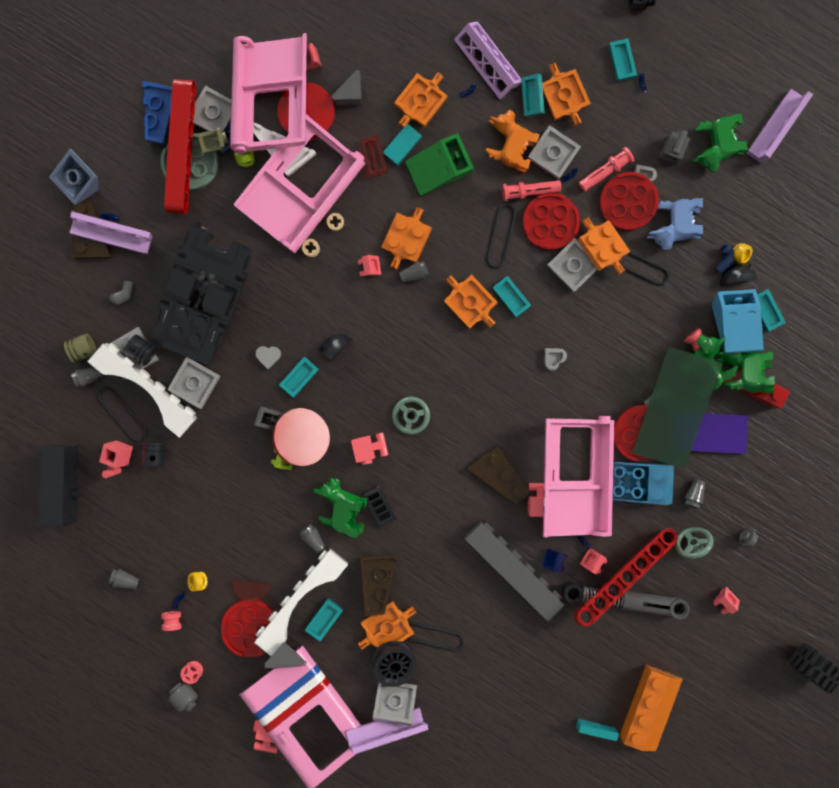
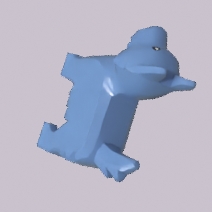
M703 198L681 199L675 202L660 201L657 209L670 212V226L649 232L650 236L647 239H654L656 244L661 245L663 251L670 250L674 241L691 238L699 240L703 235V225L694 224L695 220L693 219L695 216H692L693 212L695 214L700 213V209L703 208Z

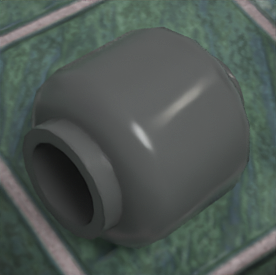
M180 682L169 692L168 700L177 712L185 710L188 713L197 705L195 701L198 695L188 683L182 684Z

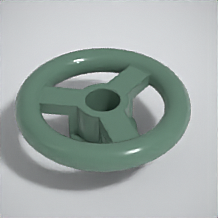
M405 397L398 401L393 408V423L402 433L409 435L418 434L427 427L430 421L429 408L423 400L417 397ZM409 402L417 403L422 407V410L417 411L414 408H407L404 404ZM399 409L404 412L405 427L398 420ZM409 412H413L415 414L414 419H409L407 417ZM424 415L423 423L419 427L411 429L412 423H415L419 416Z
M690 527L678 534V540L674 547L682 557L697 559L710 552L714 540L708 530L700 527ZM690 533H701L705 535L706 538L698 539L696 537H693ZM683 537H686L688 540V546L685 550H682L680 547Z

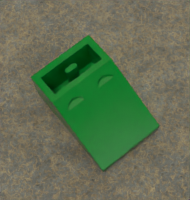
M458 133L435 143L405 161L420 197L473 174L474 169Z

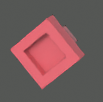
M366 255L358 260V265H363L364 271L359 272L360 276L381 275L379 256Z
M589 548L580 565L594 574H600L602 571L600 567L603 563L606 564L608 560L595 550Z
M725 587L720 590V594L713 600V604L715 606L718 604L723 605L721 608L722 614L729 612L733 614L738 611L740 600Z

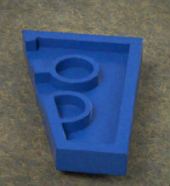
M142 81L145 97H143L146 114L144 117L145 140L166 145L170 126L172 87Z

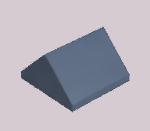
M72 149L67 151L49 176L74 205L79 204L99 190L98 177Z

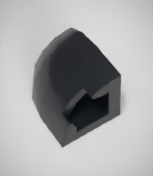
M751 263L730 266L721 277V286L750 282L757 279L755 270H750Z
M344 334L333 335L320 346L319 350L333 361L352 338Z

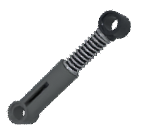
M573 581L566 582L562 587L564 598L571 604L587 601L598 591L597 588L584 587ZM576 588V595L573 597L568 596L569 590ZM609 591L612 596L616 594L615 591ZM626 591L613 604V606L616 605L617 607L620 605V609L670 616L676 619L686 618L690 611L688 604L677 596L667 597ZM597 598V599L595 600V602H596L597 604H598V602H599L600 604H602V601H601L600 599ZM681 604L680 610L674 612V606Z

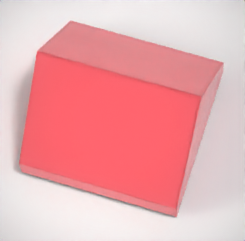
M312 43L307 46V70L321 67L317 49Z

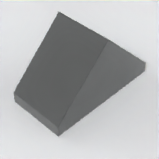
M358 69L331 96L335 106L362 105L361 74Z
M260 406L254 425L274 431L275 423L285 413Z
M285 642L281 644L265 663L266 669L307 666V661Z

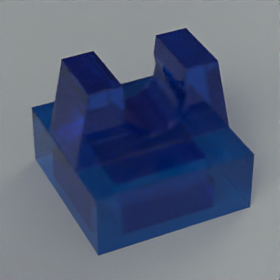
M547 548L543 567L553 572L561 573V571H565V566L562 565L564 559H568V555Z

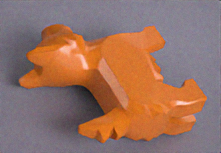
M508 110L504 115L500 114L497 118L491 116L492 120L488 122L506 137V141L502 151L486 148L489 158L501 160L507 167H513L517 171L525 173L531 160H524L521 155L526 150V147H534L540 134H534L516 124L515 114L511 110Z

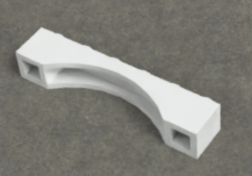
M112 343L102 344L88 362L102 374L125 377L142 386L159 406L164 425L180 438L197 419L196 413L190 407L181 405L179 403L181 400L177 396L168 394L165 391L166 388L160 382H154L150 379L151 375L142 368L141 370L138 369L130 357H124L120 354V349Z
M332 549L328 552L326 550L323 551L318 558L320 561L316 567L312 565L306 572L308 577L305 581L302 582L300 580L293 588L295 593L292 597L287 596L280 604L283 608L279 612L274 611L268 619L270 624L266 628L262 626L255 636L258 638L254 643L270 656L275 653L283 642H286L289 618L297 602L314 587L336 580L347 567L348 562Z

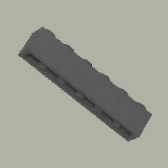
M480 521L464 537L465 540L549 621L564 606L561 601L563 597L556 590L552 592L547 587L549 583L542 576L540 578L533 574L535 569L529 563L524 565L520 561L522 558L520 554L514 549L510 551L506 547L508 543L501 536L497 538L492 533L494 529L487 522L483 524Z

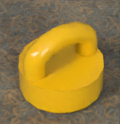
M739 243L733 248L735 261L744 264L751 258V246Z
M192 572L189 574L188 587L192 592L202 591L206 588L208 580L204 572Z

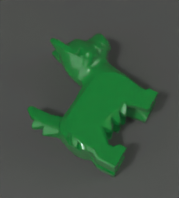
M742 114L721 117L713 122H699L695 131H709L712 147L692 160V163L699 162L713 173L719 169L720 161L746 152L748 150L747 142L737 141L738 137H735L737 133H734L737 124H743Z
M700 335L697 339L699 349L689 361L684 362L679 367L683 376L693 373L697 380L700 379V382H703L699 385L700 388L695 390L700 398L708 395L710 391L717 389L725 380H730L736 376L737 366L723 371L713 359L725 340V336L718 340L715 337L708 338Z
M773 352L717 353L721 357L717 359L718 363L733 367L737 366L741 370L740 380L725 382V385L731 390L744 389L752 393L774 392L775 377H764L765 369L772 368Z
M331 477L329 482L320 485L321 489H314L315 493L320 494L324 499L333 504L331 518L319 516L323 525L333 527L338 533H345L353 538L363 533L364 524H357L354 519L361 507L367 506L368 498H360L340 488V480L335 477Z

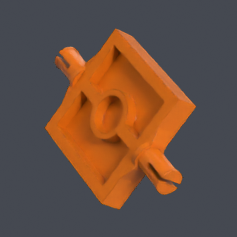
M553 63V65L549 66L553 77L542 83L543 96L554 121L570 116L574 126H577V124L582 123L578 112L590 106L591 103L576 69L560 73L556 63Z
M437 72L432 80L425 79L418 73L414 76L394 102V105L404 113L403 118L398 122L400 126L402 125L405 128L408 122L413 120L424 128L448 97L437 86L444 78L442 74Z
M416 207L413 217H406L396 213L381 247L395 256L390 267L398 269L401 260L418 262L432 230V227L423 224L419 220L424 211L423 209Z
M589 217L584 219L582 223L588 232L577 241L597 270L600 271L605 267L613 266L618 275L623 273L625 270L619 261L630 250L613 225L608 220L602 225L594 226Z
M472 274L461 283H458L452 275L446 279V282L453 290L444 302L469 329L481 320L489 328L496 323L488 314L498 302Z
M392 600L387 604L384 615L369 616L361 621L367 637L359 642L358 645L363 650L371 643L378 648L389 641L403 642L414 634L413 629L408 623V618L417 613L416 610L411 606L408 610L402 612Z

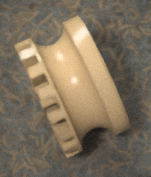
M338 213L330 214L327 218L328 227L333 231L341 230L344 226L343 217ZM333 217L341 220V223H338V227L330 224V221H333Z
M307 239L302 245V250L306 256L315 257L320 251V246L317 241ZM310 243H313V246L316 247V250H312V253H309L308 249H306L307 246H310Z

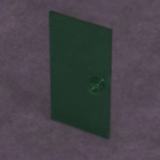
M668 347L632 453L685 469L722 362Z

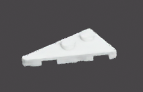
M254 123L253 133L259 141L286 138ZM303 147L286 169L285 174L289 177L317 155L313 149ZM268 149L267 151L272 156L276 149Z

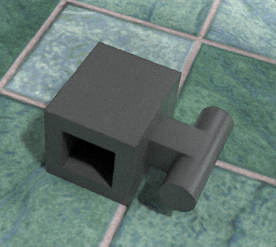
M685 130L672 131L666 139L660 158L678 164L682 160L690 138L687 137L688 132Z

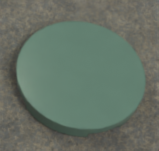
M193 133L189 191L199 190L207 186L215 178L219 167L217 151L203 154L198 134ZM168 144L166 145L165 149L163 148L161 154V168L165 177L167 170Z

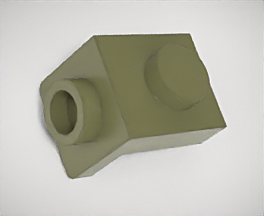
M220 128L198 133L203 154L224 150V144H228L226 133L221 132Z

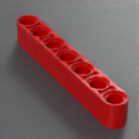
M174 79L172 84L164 200L166 213L186 214L188 211L196 102V83L194 80Z
M670 528L664 529L644 545L575 612L574 620L576 624L582 627L590 626L676 544L678 540L676 531ZM664 533H666V534L669 535V537H670V542H669V543H667V542L664 541V539H663ZM651 546L656 548V556L650 553ZM637 559L643 562L642 569L636 566ZM624 572H627L630 576L628 583L622 578ZM610 585H613L616 588V594L614 596H612L608 591ZM597 598L603 603L601 609L595 607L594 602ZM582 612H586L589 616V620L586 623L582 622L580 618Z

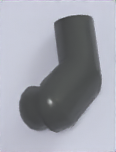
M123 281L122 290L112 293L109 297L110 302L120 305L128 301L131 297L133 282Z

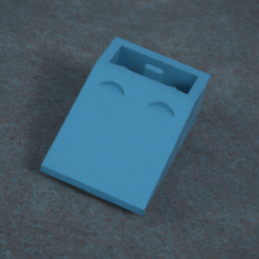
M756 289L717 292L711 306L720 339L724 336L726 337L722 343L724 354L763 351L761 305Z
M613 462V500L660 505L672 504L674 465Z

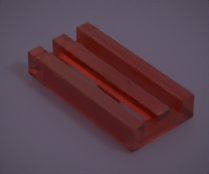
M375 135L360 139L369 178L382 173H388L379 136ZM374 140L377 144L383 169H379L376 155L372 144V141ZM367 142L369 144V148L371 151L375 171L371 170L369 158L365 147V143Z

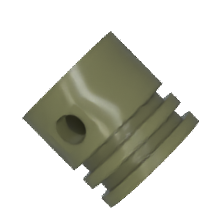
M88 333L64 342L66 354L73 363L91 357L97 351L95 343Z

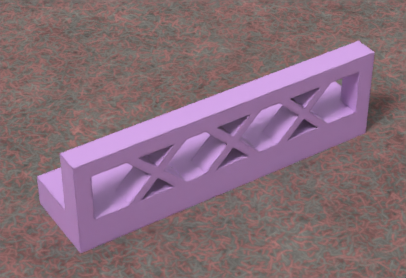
M478 21L468 23L455 37V42L499 99H502L512 88L518 87L522 83L519 75ZM466 33L471 38L470 46L465 45L462 41ZM475 49H479L482 52V61H478L475 58ZM486 64H490L494 68L493 76L487 74ZM498 79L503 80L507 85L502 92L498 88Z
M790 89L747 151V154L761 164L768 160L813 94L808 91L801 96L793 89Z
M71 212L70 217L73 219L70 230L71 235L148 255L153 237L150 232Z
M417 707L413 711L411 726L374 721L346 730L345 733L350 751L353 754H357L429 729L427 723L423 722L420 708Z

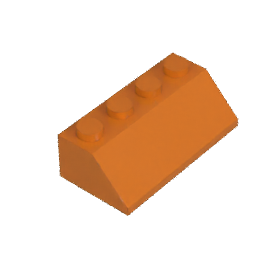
M649 665L645 666L619 735L625 745L641 751L657 750L682 683V678Z

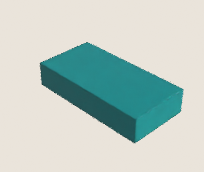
M629 39L609 43L608 46L617 82L636 78L637 72Z
M537 73L521 78L524 116L532 117L544 114L542 75Z
M407 124L384 150L383 155L398 166L421 140L422 135Z
M508 276L492 288L515 318L531 306Z
M769 289L758 293L762 325L765 331L769 332L785 324L786 322Z
M303 357L279 386L295 398L319 369L306 357Z
M328 598L305 631L318 641H321L339 617L343 608Z
M577 719L576 727L579 733L617 741L619 733L615 727Z

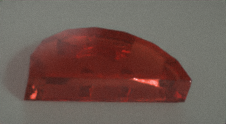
M232 580L233 590H235L240 599L248 602L258 601L263 598L271 584Z

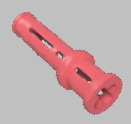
M624 147L619 154L609 157L606 164L578 182L581 189L586 192L613 172H619L623 166L629 162H634L632 153L627 147Z
M560 180L526 185L522 182H519L518 185H502L504 202L513 198H520L521 200L530 195L561 192Z

